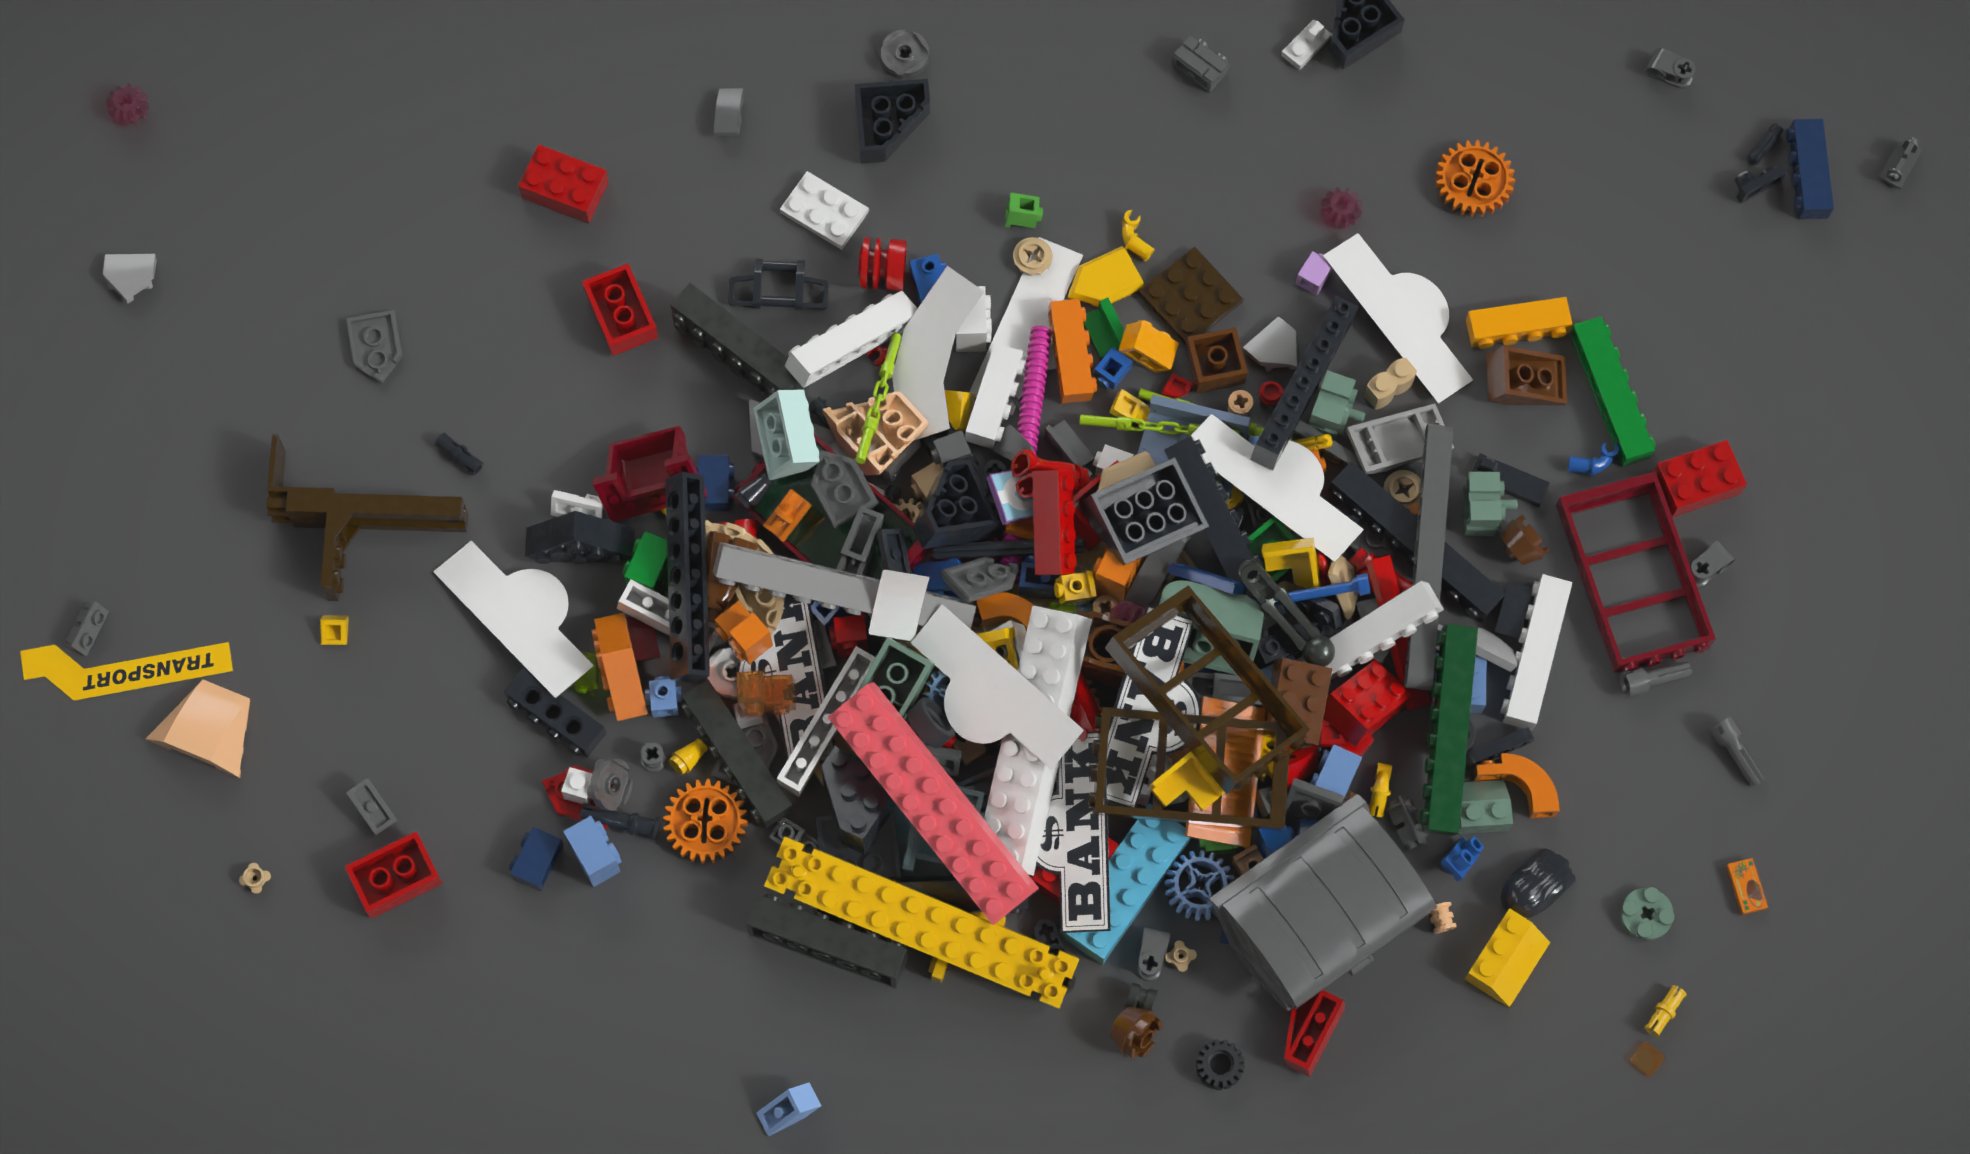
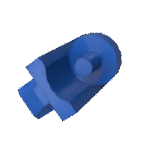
M1464 836L1460 837L1442 858L1440 863L1443 870L1447 874L1454 875V879L1457 882L1460 881L1478 859L1479 853L1483 850L1484 846L1475 836L1468 840Z

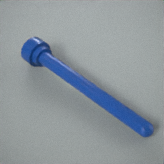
M1365 573L1357 575V578H1352L1350 582L1288 592V594L1296 602L1353 591L1355 594L1360 593V595L1371 594L1368 575ZM1254 598V600L1260 605V602L1256 598ZM1276 601L1274 604L1279 605L1281 603L1279 601Z

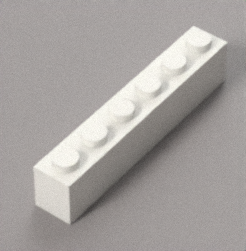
M902 290L894 295L888 294L880 303L876 305L870 304L857 316L852 314L839 326L835 324L821 336L817 334L803 346L797 345L792 348L788 353L789 357L785 367L799 384L805 388L890 340L893 333L900 334L904 332L905 326L918 308Z
M1542 574L1539 582L1534 581L1531 596H1534L1533 605L1529 604L1525 619L1529 620L1527 629L1522 628L1519 642L1523 643L1521 652L1516 651L1515 654L1517 661L1515 676L1510 675L1506 688L1510 690L1509 699L1504 698L1500 713L1505 714L1503 723L1521 728L1529 727L1531 731H1533L1537 724L1572 586L1570 581Z
M1420 581L1331 637L1330 640L1335 647V656L1333 661L1326 666L1332 668L1330 680L1337 676L1343 677L1352 671L1351 667L1359 662L1364 664L1374 657L1373 654L1378 650L1384 651L1395 645L1394 640L1401 636L1407 637L1417 631L1416 627L1423 622L1428 624L1439 617L1438 613L1444 609L1430 584ZM1303 656L1296 659V661L1305 662Z
M857 646L855 647L778 775L777 784L798 797L800 796L838 733V730H836L827 717L856 694L876 657Z

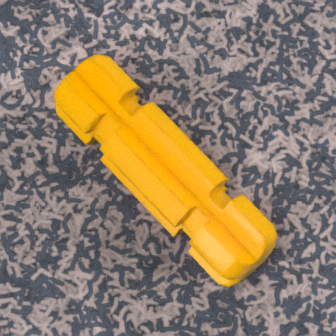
M1330 434L1293 440V442L1304 446L1309 451L1328 448L1333 444Z

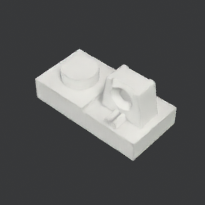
M1312 20L1282 51L1281 56L1298 70H1301L1331 38L1332 34L1321 23Z
M554 490L551 497V515L558 517L578 511L602 518L603 504L598 496L587 494L583 498L578 495Z

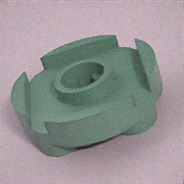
M1654 887L1637 889L1631 892L1623 901L1620 913L1621 924L1625 931L1634 938L1645 939V941L1659 939L1670 929L1674 921L1672 904L1663 893ZM1642 908L1653 912L1651 915L1653 920L1649 921L1648 918H1641Z

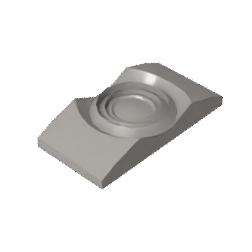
M1431 404L1349 426L1345 430L1363 472L1374 474L1387 472L1404 464L1422 462L1424 435L1427 424L1445 425L1436 404Z

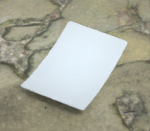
M883 570L873 608L869 634L912 641L916 636L929 577Z

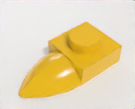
M1121 389L1117 392L1109 413L1117 418L1118 416L1131 417L1147 422L1150 408L1138 398Z

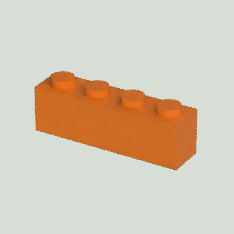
M1080 299L1051 301L1047 311L1052 331L1051 338L1061 404L1091 401L1093 393L1097 392L1096 378L1091 377L1090 371L1093 368V357L1087 351L1090 337L1088 330H1084L1083 322H1086L1085 307H1081Z

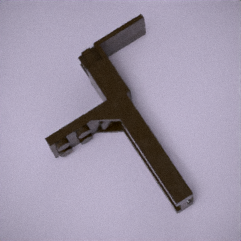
M272 434L267 492L269 494L266 506L268 509L267 515L272 516V523H292L294 527L325 528L320 586L328 601H339V593L344 592V578H341V570L346 568V554L343 552L360 529L467 532L468 511L462 497L336 493L334 488L283 487L286 449L279 435Z

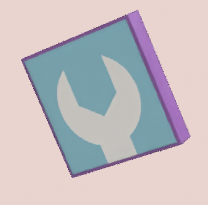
M1011 470L990 474L986 477L1003 525L1034 519L1033 498H1023L1016 490L1015 485L1022 477H1013Z

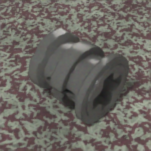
M655 742L645 744L641 749L642 766L649 772L662 770L667 761L663 748ZM657 753L658 758H652L649 761L648 755L654 756Z

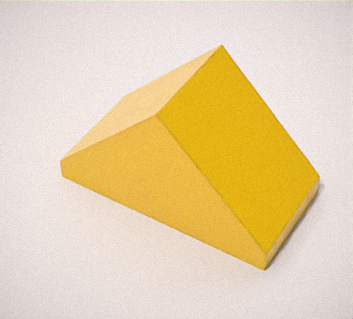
M944 390L949 422L956 431L962 430L966 432L974 407L975 393Z

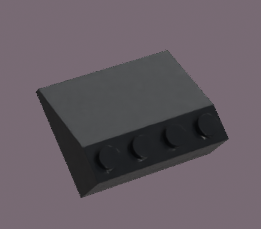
M1175 458L1093 493L1080 502L1090 526L1123 566L1209 527Z

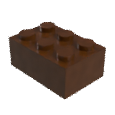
M1286 658L1274 659L1271 684L1309 727L1310 731L1305 735L1304 739L1306 742L1303 745H1318L1332 668ZM1266 709L1265 721L1277 722ZM1263 730V736L1275 738V731Z

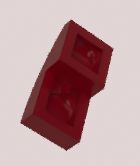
M632 616L626 617L636 664L661 658L655 628Z

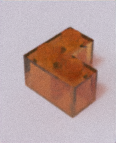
M763 671L737 672L738 704L744 713H748L749 716H763L764 712L774 711L776 715L789 714L790 710H796L795 679L792 674L766 676Z

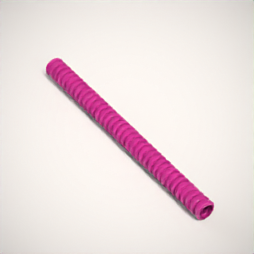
M1035 326L1030 329L1031 335L1029 336L1028 357L1026 358L1027 364L1025 365L1026 371L1022 388L1024 392L1021 395L1023 399L1021 400L1020 421H1018L1019 428L1017 429L1033 446L1035 455V451H1037L1036 444L1038 443L1037 437L1039 436L1038 430L1040 429V415L1042 414L1041 408L1043 407V393L1045 392L1046 372L1048 369L1046 365H1048L1047 358L1049 357L1048 351L1050 350L1049 344L1051 343L1050 337L1052 336L1051 329L1044 326ZM1006 530L1003 531L1004 538H1002V541L1025 539L1005 533ZM1001 556L999 564L1008 565L1009 562L1019 564L1013 585L1020 582L1018 576L1021 575L1020 568L1022 567L1021 561L1023 556Z

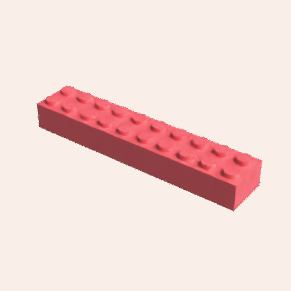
M875 682L866 684L827 717L992 925L1000 921L1039 889Z

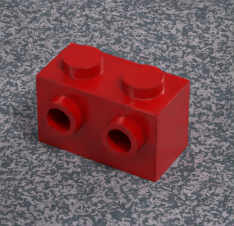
M865 615L834 618V626L829 627L831 648L837 649V656L849 659L856 646L868 653Z

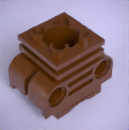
M1078 610L1077 615L1092 619L1080 671L1087 680L1120 689L1125 674L1124 670L1114 658H1103L1094 649L1100 645H1108L1113 636L1131 625L1132 622L1115 619L1094 611L1087 613Z

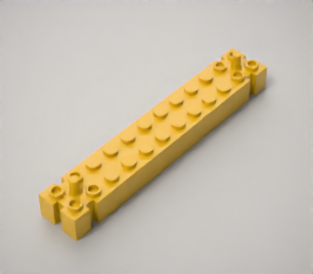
M787 836L784 837L776 856L781 858L782 861L779 867L772 866L765 882V887L785 894L787 889L796 892L794 896L796 900L1027 996H1030L1032 990L1041 994L1040 1001L1060 1008L1067 991V987L1063 986L1062 983L1065 977L1072 979L1079 962L1078 957L1059 950L1057 956L1048 952L1050 946L999 924L995 923L992 925L987 919L816 848L810 854L803 851L806 844Z

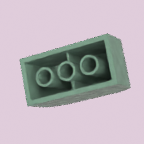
M1174 581L1165 586L1159 605L1189 585L1244 652L1254 661L1260 642L1264 617L1263 610L1254 599L1243 594H1231L1190 581ZM1182 612L1181 614H1179V615L1188 617L1185 612ZM1192 624L1193 628L1182 662L1193 664L1214 649V646L1195 624ZM1222 656L1205 666V668L1237 675Z
M887 638L857 692L866 684L875 682L906 721L908 718L907 711L917 702L933 673L935 663L892 638Z

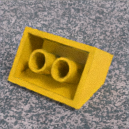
M1509 908L1464 979L1509 1008L1550 942L1532 922Z

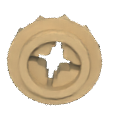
M1034 237L1021 240L1013 252L1014 265H1017L1020 272L1028 273L1030 276L1033 274L1041 275L1046 269H1049L1053 258L1050 246L1045 241ZM1039 250L1037 254L1039 261L1032 260L1027 263L1029 257L1027 254L1031 255Z
M1399 470L1387 477L1383 489L1407 509L1419 501L1421 479L1411 471ZM1399 485H1402L1403 488L1411 486L1407 492L1408 497L1403 493L1396 495L1399 491Z

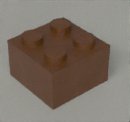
M1236 327L1187 337L1185 349L1197 393L1246 383L1248 371Z

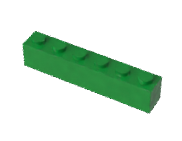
M1602 316L1574 324L1569 334L1613 446L1615 447L1616 443L1619 448L1617 456L1621 466L1625 467L1650 459L1655 451L1654 449H1656V444L1653 436L1648 435L1644 414L1640 413L1637 407V395L1629 387V376L1627 370L1622 368L1620 364L1619 350L1616 345L1613 346L1610 339L1611 330L1607 323L1604 324Z

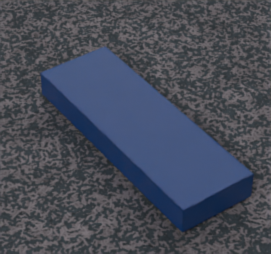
M1171 563L1168 567L1167 573L1231 594H1245L1246 591L1244 583L1185 564Z

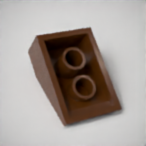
M1502 346L1486 354L1488 402L1506 405L1567 404L1565 356L1509 346Z

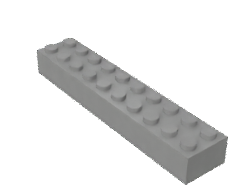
M723 542L719 543L713 568L714 575L718 577L717 580L723 584L734 586L736 581L743 583L744 588L760 592V588L768 589L771 595L784 598L787 593L793 595L795 600L810 604L812 599L818 601L821 604L820 606L836 609V605L842 606L847 613L861 615L863 611L867 612L871 618L880 583L879 579ZM925 592L918 627L922 629L943 604L971 629L976 609L973 603H964L960 598L939 593Z

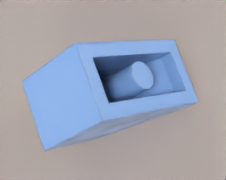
M806 1083L786 1090L756 1112L767 1135L771 1136L806 1118L821 1107V1104L810 1083Z

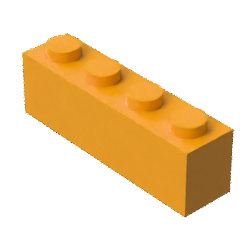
M1567 297L1469 311L1466 325L1471 348L1479 347L1480 349H1486L1500 343L1512 345L1520 340L1528 339L1529 342H1534L1547 336H1552L1553 338L1563 337L1569 333L1572 327V319Z

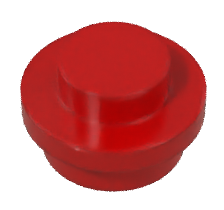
M1269 381L1261 385L1258 395L1263 404L1275 406L1278 404L1284 391L1280 384Z

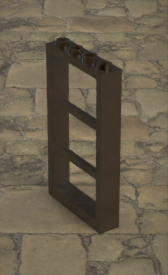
M1189 585L1113 636L1105 647L1226 794L1234 789L1237 791L1242 790L1250 783V777L1253 775L1256 778L1260 777L1269 769L1268 764L1272 761L1275 764L1279 763L1288 755L1286 753L1287 750L1292 748L1295 751L1301 744L1306 742L1304 737L1310 731L1309 727ZM1182 612H1185L1214 646V649L1162 686H1159L1129 649ZM1222 656L1252 693L1197 732L1167 696V693ZM1259 700L1288 734L1289 738L1235 777L1204 739Z
M1102 707L1100 714H1095L1094 729L1099 730L1098 740H1093L1092 755L1097 756L1096 766H1091L1090 782H1095L1094 792L1089 793L1088 808H1093L1092 815L1274 831L1284 829L1290 749L1286 751L1288 755L1277 764L1273 762L1270 819L1221 815L1222 795L1212 803L1211 814L1162 810V803L1155 795L1153 798V809L1103 805L1110 716L1159 721L1155 780L1165 773L1168 723L1159 712ZM1183 714L1191 724L1208 725L1218 718ZM1231 719L1217 729L1215 753L1224 763L1227 727L1275 731L1274 748L1287 740L1289 736L1277 722Z

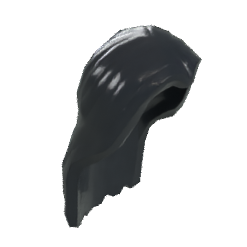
M1546 848L1535 853L1511 874L1502 888L1500 900L1503 908L1507 911L1510 908L1524 918H1531L1550 907L1576 881V877L1572 874V869L1569 867L1568 859Z

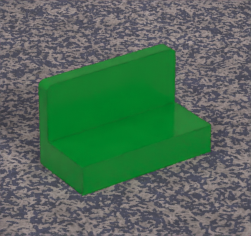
M1105 298L1099 301L1098 309L1086 313V322H1083L1100 359H1103L1112 347L1119 350L1125 331L1109 298Z

